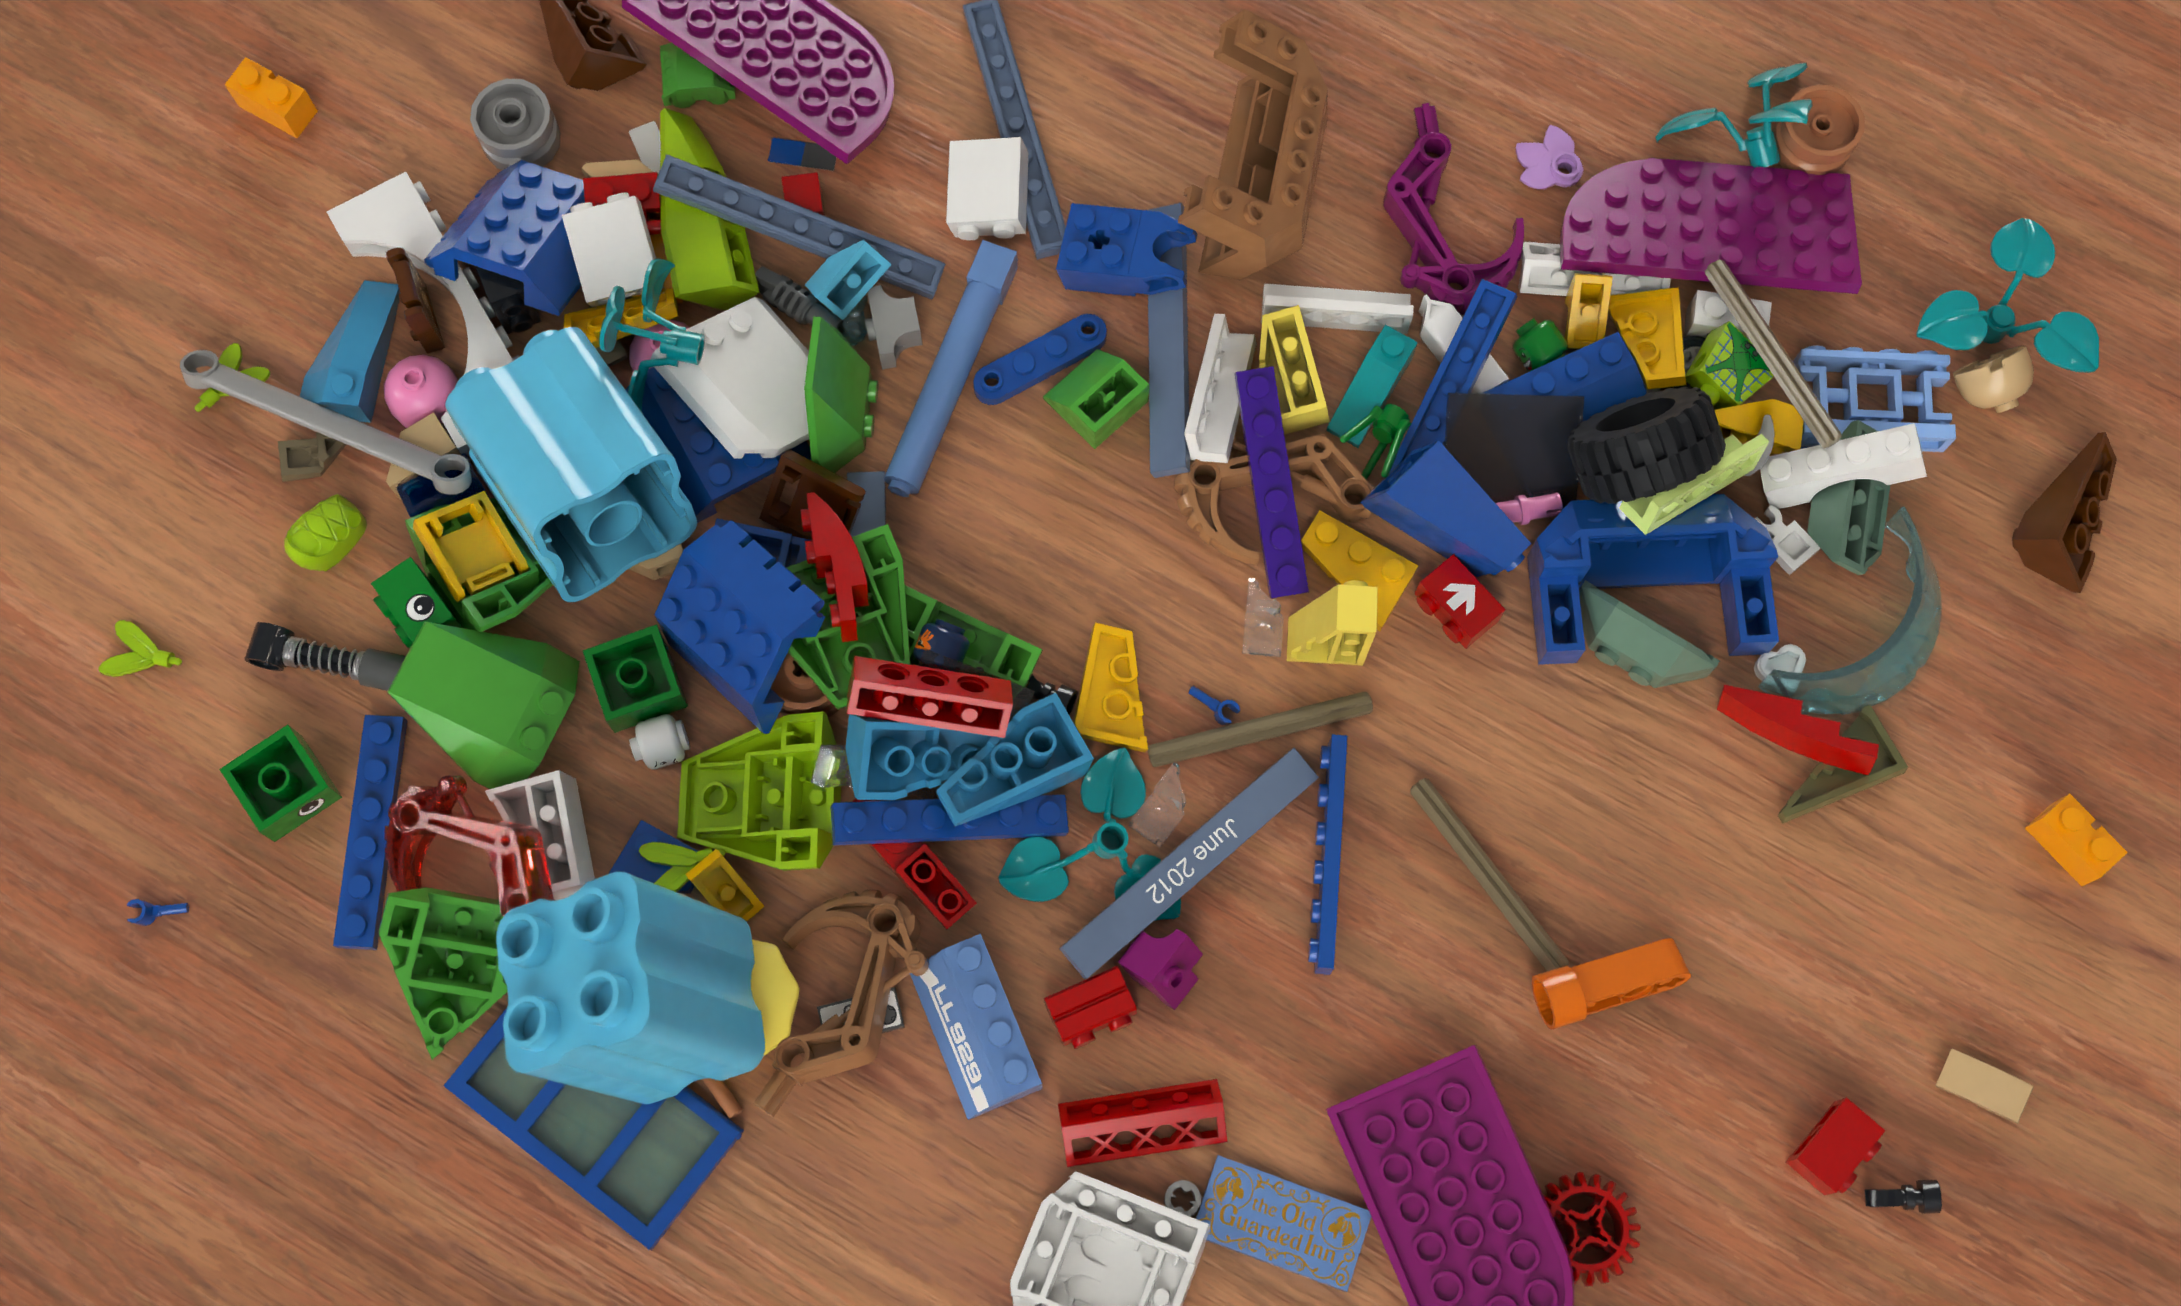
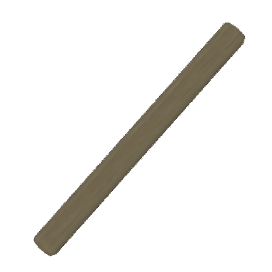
M1719 259L1709 264L1705 275L1821 447L1828 448L1836 444L1842 437L1841 432L1725 261Z
M1361 692L1148 746V756L1152 766L1159 767L1367 715L1373 712V704L1370 695L1367 692Z
M1424 778L1414 784L1410 790L1412 796L1546 971L1568 966L1569 961L1429 779Z

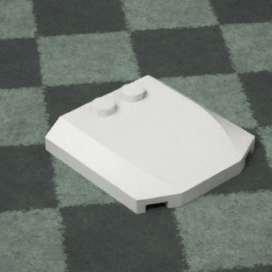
M751 298L686 329V331L705 335L704 351L699 365L679 361L678 367L671 365L654 367L734 459H742L745 453H760L762 458H775L809 440L804 392L809 351L762 299ZM659 347L653 352L650 360L667 357L666 354L660 353Z
M1077 1171L1054 1194L1051 1193L1041 1202L1010 1280L1013 1306L1183 1305L1206 1244L1210 1229L1209 1224Z

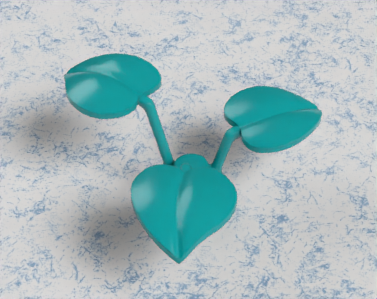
M1797 63L1787 67L1770 69L1754 76L1747 82L1750 88L1762 86L1764 111L1748 119L1749 124L1763 122V126L1747 131V138L1743 140L1724 112H1718L1717 108H1706L1681 114L1667 122L1656 135L1657 143L1667 134L1700 127L1712 121H1721L1737 142L1739 151L1747 150L1751 166L1754 168L1768 167L1778 163L1781 159L1771 122L1807 124L1808 114L1813 104L1811 99H1802L1770 108V89L1774 83L1784 82L1801 74L1806 70L1807 63Z
M2021 218L2005 225L1992 239L1990 252L1994 262L2005 271H2016L2011 284L1997 305L1990 307L1987 312L1979 311L1978 300L1973 294L1962 290L1948 291L1935 299L1927 308L1920 320L1916 333L1918 338L1934 341L1947 348L1970 350L1980 345L1982 341L1988 344H1995L2000 342L2006 334L2013 338L2018 333L2042 328L2034 338V346L2046 361L2067 370L2083 373L2095 372L2099 367V336L2097 330L2088 318L2079 313L2064 311L2056 314L2050 323L2040 320L2017 327L2014 326L2016 321L2015 314L2007 306V303L2021 281L2023 273L2033 278L2043 277L2051 269L2055 259V248L2050 235L2040 224L2031 219Z
M659 258L652 260L646 270L641 298L642 305H644L643 321L650 323L653 320L671 331L665 330L663 334L620 323L625 304V291L621 286H614L606 305V317L603 320L599 337V345L604 352H611L614 349L618 330L660 341V353L666 354L667 358L642 361L638 370H634L627 393L641 412L648 369L664 365L678 367L679 361L699 365L705 345L704 334L686 331V327L677 326L655 313L664 281L672 268L675 267L672 262Z
M1126 748L1116 749L1100 758L1083 778L1080 793L1084 807L1093 813L1104 812L1103 818L1106 822L1093 835L1092 843L1060 860L1058 847L1049 839L1030 837L1022 840L1012 849L998 876L999 883L1008 892L1018 898L1033 902H1045L1055 899L1064 892L1069 883L1067 873L1062 867L1075 862L1091 852H1095L1104 859H1112L1117 856L1122 870L1126 873L1115 883L1114 896L1116 900L1161 861L1156 856L1144 854L1139 856L1130 867L1127 862L1128 854L1124 850L1129 841L1128 832L1124 826L1116 823V820L1111 818V815L1120 819L1133 816L1141 809L1146 798L1143 777L1133 763ZM1181 898L1155 920H1170L1179 917Z

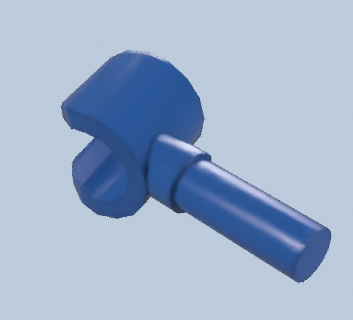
M1192 686L1189 690L1190 695L1214 711V717L1218 724L1229 725L1232 723L1231 720L1223 716V707H1227L1237 714L1240 712L1239 705L1233 700H1225L1221 703L1195 686Z
M133 899L127 903L129 907L142 908V913L138 918L127 919L131 923L142 926L150 925L155 921L156 917H161L162 915L189 912L188 903L161 906L139 899Z

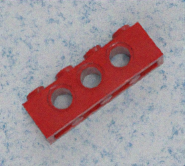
M854 656L847 691V714L1005 738L1013 707L1011 680Z

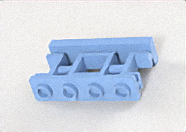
M1815 345L1801 349L1792 361L1805 381L1813 382V393L1827 413L1828 403H1843L1844 420L1832 419L1841 434L1852 421L1856 420L1877 431L1913 424L1901 422L1904 418L1903 406H1917L1918 423H1915L1922 451L1944 452L1956 439V426L1950 424L1952 413H1933L1932 387H1943L1950 379V372H1947V367L1951 363L1950 355H1940L1932 350L1917 353H1901L1897 349H1884L1879 352L1863 351L1859 347H1849L1843 350H1826L1824 346ZM1827 372H1845L1842 375V388H1827ZM1901 375L1918 376L1916 379L1917 391H1902ZM1857 384L1887 385L1888 411L1858 409ZM1803 422L1801 446L1820 445L1806 423Z

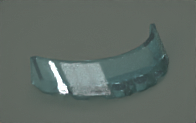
M1902 506L1885 525L1888 530L1902 539L1909 548L1910 554L1906 562V573L1915 584L1910 605L1895 632L1870 655L1839 669L1817 673H1794L1773 669L1759 684L1758 687L1768 694L1802 700L1801 714L1810 712L1845 715L1862 711L1865 706H1874L1891 698L1914 679L1918 668L1925 665L1939 633L1942 611L1941 591L1932 559L1905 507Z

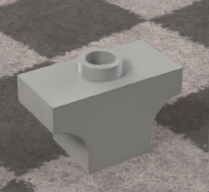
M881 285L873 286L867 292L872 318L865 319L869 341H877L882 370L897 367V358L902 351L910 347L922 345L914 296L896 299L888 296L883 291Z

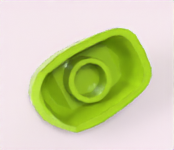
M339 494L333 495L304 513L291 526L284 539L285 552L294 563L302 568L326 572L338 564L357 544L366 530L367 521L353 503Z

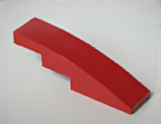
M1729 685L1723 686L1717 710L1749 731L1792 752L1830 766L1869 776L1877 760L1879 744L1839 736L1841 722L1801 714L1802 700Z

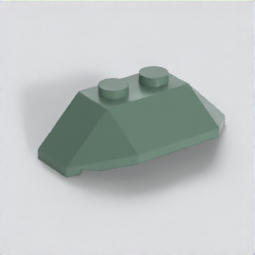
M1856 420L1849 424L1839 440L1878 431ZM1856 479L1833 484L1814 495L1811 502L1807 533L1833 563L1856 575H1862L1879 558L1882 553L1890 485L1877 480Z
M1585 580L1579 589L1583 631L1588 648L1595 652V656L1601 662L1610 666L1617 665L1629 672L1628 676L1636 683L1658 688L1707 678L1719 664L1720 660L1710 654L1708 655L1700 648L1603 590L1596 588V586Z

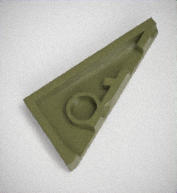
M1871 705L1865 706L1852 725L1841 735L1842 737L1879 744L1877 760L1869 776L1819 762L1810 773V776L1794 792L1779 812L1778 817L1782 824L1906 772L1908 769L1906 762Z

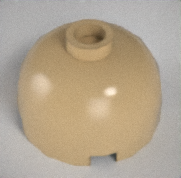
M2018 346L1990 355L1991 358L1981 362H1978V360L1953 372L1956 386L1962 397L1972 406L1981 409L1995 407L1997 413L2018 406L2017 398L2028 392L2033 383L2034 368L2027 347Z

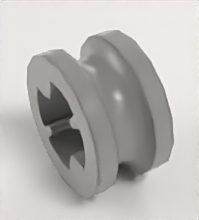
M1180 1180L1174 1182L1165 1193V1207L1191 1217L1198 1211L1201 1205L1200 1191L1195 1184L1189 1181ZM1181 1188L1184 1193L1191 1191L1194 1201L1189 1202L1193 1207L1188 1211H1184L1181 1206L1173 1207L1171 1198H1176V1195L1172 1194L1176 1189Z

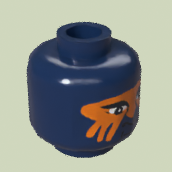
M937 618L935 624L927 623L923 626L913 650V657L922 663V667L959 672L970 642L967 637L963 636L965 633L964 629Z

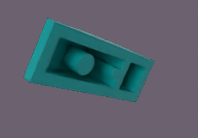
M1385 325L1367 353L1326 431L1340 438L1349 429L1368 416L1374 406H1379L1383 409L1411 363L1418 342ZM1373 422L1349 439L1347 443L1359 448L1371 429Z

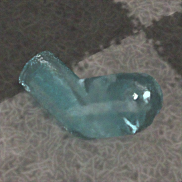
M866 294L842 320L844 329L841 331V334L851 346L862 342L867 335L864 315L868 299Z

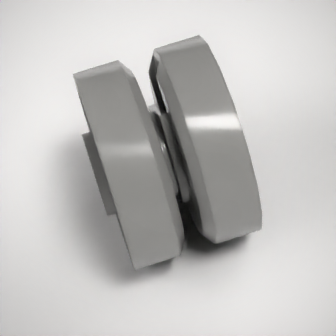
M503 79L491 83L482 90L472 104L470 121L474 133L486 157L496 168L504 170L520 160L544 167L555 156L560 147L561 132L546 95L535 84L523 79Z

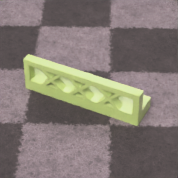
M1732 434L1724 439L1726 447L1721 461L1717 465H1712L1711 470L1705 474H1700L1696 476V479L1688 483L1684 482L1678 485L1677 488L1656 493L1654 496L1641 497L1629 502L1622 501L1619 509L1647 535L1754 470L1769 440L1760 434L1747 443L1742 444Z

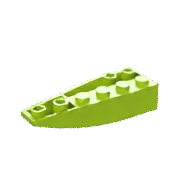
M667 108L661 110L660 169L666 154L726 177L712 147L693 118ZM661 195V234L666 258L675 265L670 271L675 298L726 311L758 294L759 288L745 227Z

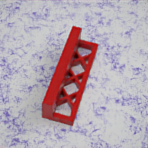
M1217 1079L1058 1103L1067 1167L1228 1142L1223 1099ZM1216 1117L1217 1130L1199 1132L1192 1128L1200 1119ZM1170 1124L1177 1129L1170 1137L1159 1138L1152 1134L1161 1125ZM1131 1131L1137 1135L1128 1144L1120 1145L1112 1140L1119 1132ZM1090 1137L1096 1141L1090 1150L1073 1152L1072 1139Z

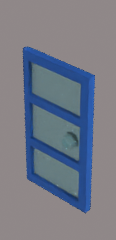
M506 1008L443 1086L647 1249L652 1251L731 1147L741 1138L744 1130L688 1086L684 1087L676 1096L651 1104H641L514 1071L506 1059L503 1021L507 1012Z

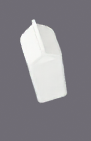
M1426 294L1423 296L1418 311L1423 317L1420 337L1441 364L1461 323L1462 316L1452 304L1431 300ZM1489 354L1468 397L1469 402L1475 409L1479 408L1484 392L1509 381L1508 376L1491 354Z

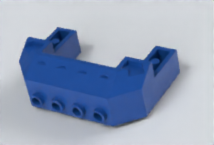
M1712 494L1647 535L1619 509L1622 501L1608 504L1607 502L1597 503L1594 500H1573L1567 504L1538 536L1527 555L1538 665L1577 663L1585 652L1579 589L1585 580L1598 589L1720 584L1729 656L1762 655L1769 653L1779 642L1770 566L1778 558L1777 549L1767 528L1725 494Z

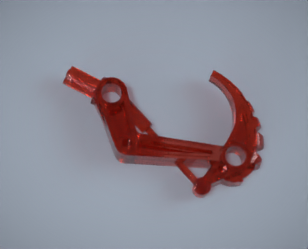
M446 775L439 780L436 787L408 786V791L404 792L396 802L391 803L388 810L390 822L389 825H385L384 839L387 841L385 855L389 863V873L397 892L422 888L421 870L423 860L431 842L437 834L485 849L491 860L489 866L497 879L499 907L503 917L510 910L541 898L554 901L543 840L539 830L532 826L475 816L463 795L467 791V783L462 776ZM457 801L464 813L452 811Z

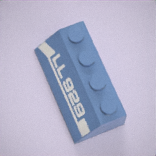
M981 934L944 948L927 959L929 967L923 975L915 976L910 973L968 1120L1043 1089L1042 1082Z

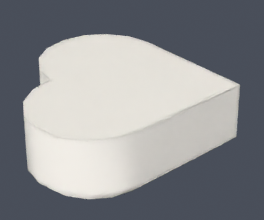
M1792 644L1784 645L1777 652L1770 651L1769 653H1764L1755 662V674L1761 681L1792 694L1797 687L1805 666V653L1801 648Z

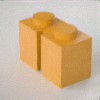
M247 57L244 58L224 84L239 107L297 139L318 112L305 89L280 75L275 77L271 70Z
M2070 793L2050 804L2025 827L2081 887L2101 878L2128 853L2103 826L2096 829L2091 826L2096 819Z

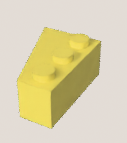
M1299 305L1263 315L1259 368L1274 366L1284 435L1329 423L1326 401Z
M1347 581L1344 585H1336L1288 617L1287 661L1363 666L1376 635L1378 587L1368 586L1363 581Z

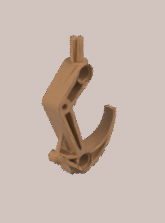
M1235 434L1231 452L1233 449H1236L1246 455L1231 458L1228 463L1206 462L1199 459L1192 461L1190 458V472L1181 473L1175 477L1174 489L1182 495L1177 500L1181 514L1189 516L1187 519L1188 526L1194 532L1199 531V537L1206 544L1212 545L1220 553L1232 559L1258 566L1260 552L1247 549L1236 543L1223 528L1217 511V497L1220 490L1252 485L1246 446L1236 441L1237 437ZM1315 435L1286 443L1291 478L1300 482L1301 488L1330 502L1343 520L1357 522L1363 518L1369 519L1370 513L1374 514L1362 504L1352 505L1345 499V496L1354 494L1363 500L1373 490L1374 486L1368 483L1326 436ZM1199 475H1208L1213 479V483L1202 485L1195 478Z
M865 890L861 896L856 891L843 895V898H832L824 902L823 905L808 912L782 938L785 944L794 950L808 935L826 927H851L871 937L850 1009L841 1016L835 1014L810 1034L788 1037L777 1045L774 1053L775 1061L772 1064L776 1071L754 1102L757 1107L767 1114L775 1116L796 1083L802 1086L814 1080L867 1065L876 1059L879 1052L890 989L910 973L915 976H921L929 967L927 959L921 952L917 951L915 945L920 935V921L904 904L901 896L890 893L883 897L879 890ZM896 920V924L891 930L881 932L886 922ZM896 957H900L905 962L906 967L893 976ZM805 1053L804 1060L800 1065L790 1067L791 1061L796 1055Z

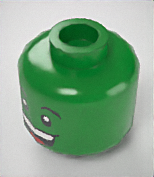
M1533 318L1516 330L1519 338L1512 345L1513 351L1527 371L1530 372L1565 356L1564 353L1567 351L1569 344L1553 321L1544 320L1538 324Z

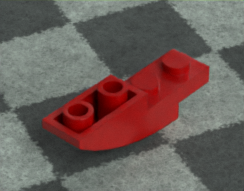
M815 492L806 493L808 509H800L803 532H811L812 540L805 541L807 564H815L817 579L825 578L827 594H835L836 603L829 604L832 628L840 627L842 642L857 641L855 607L869 606L867 580L862 560L849 531L837 514Z
M855 798L852 802L886 801V800H857V799ZM925 843L869 844L892 872L946 930L977 904Z

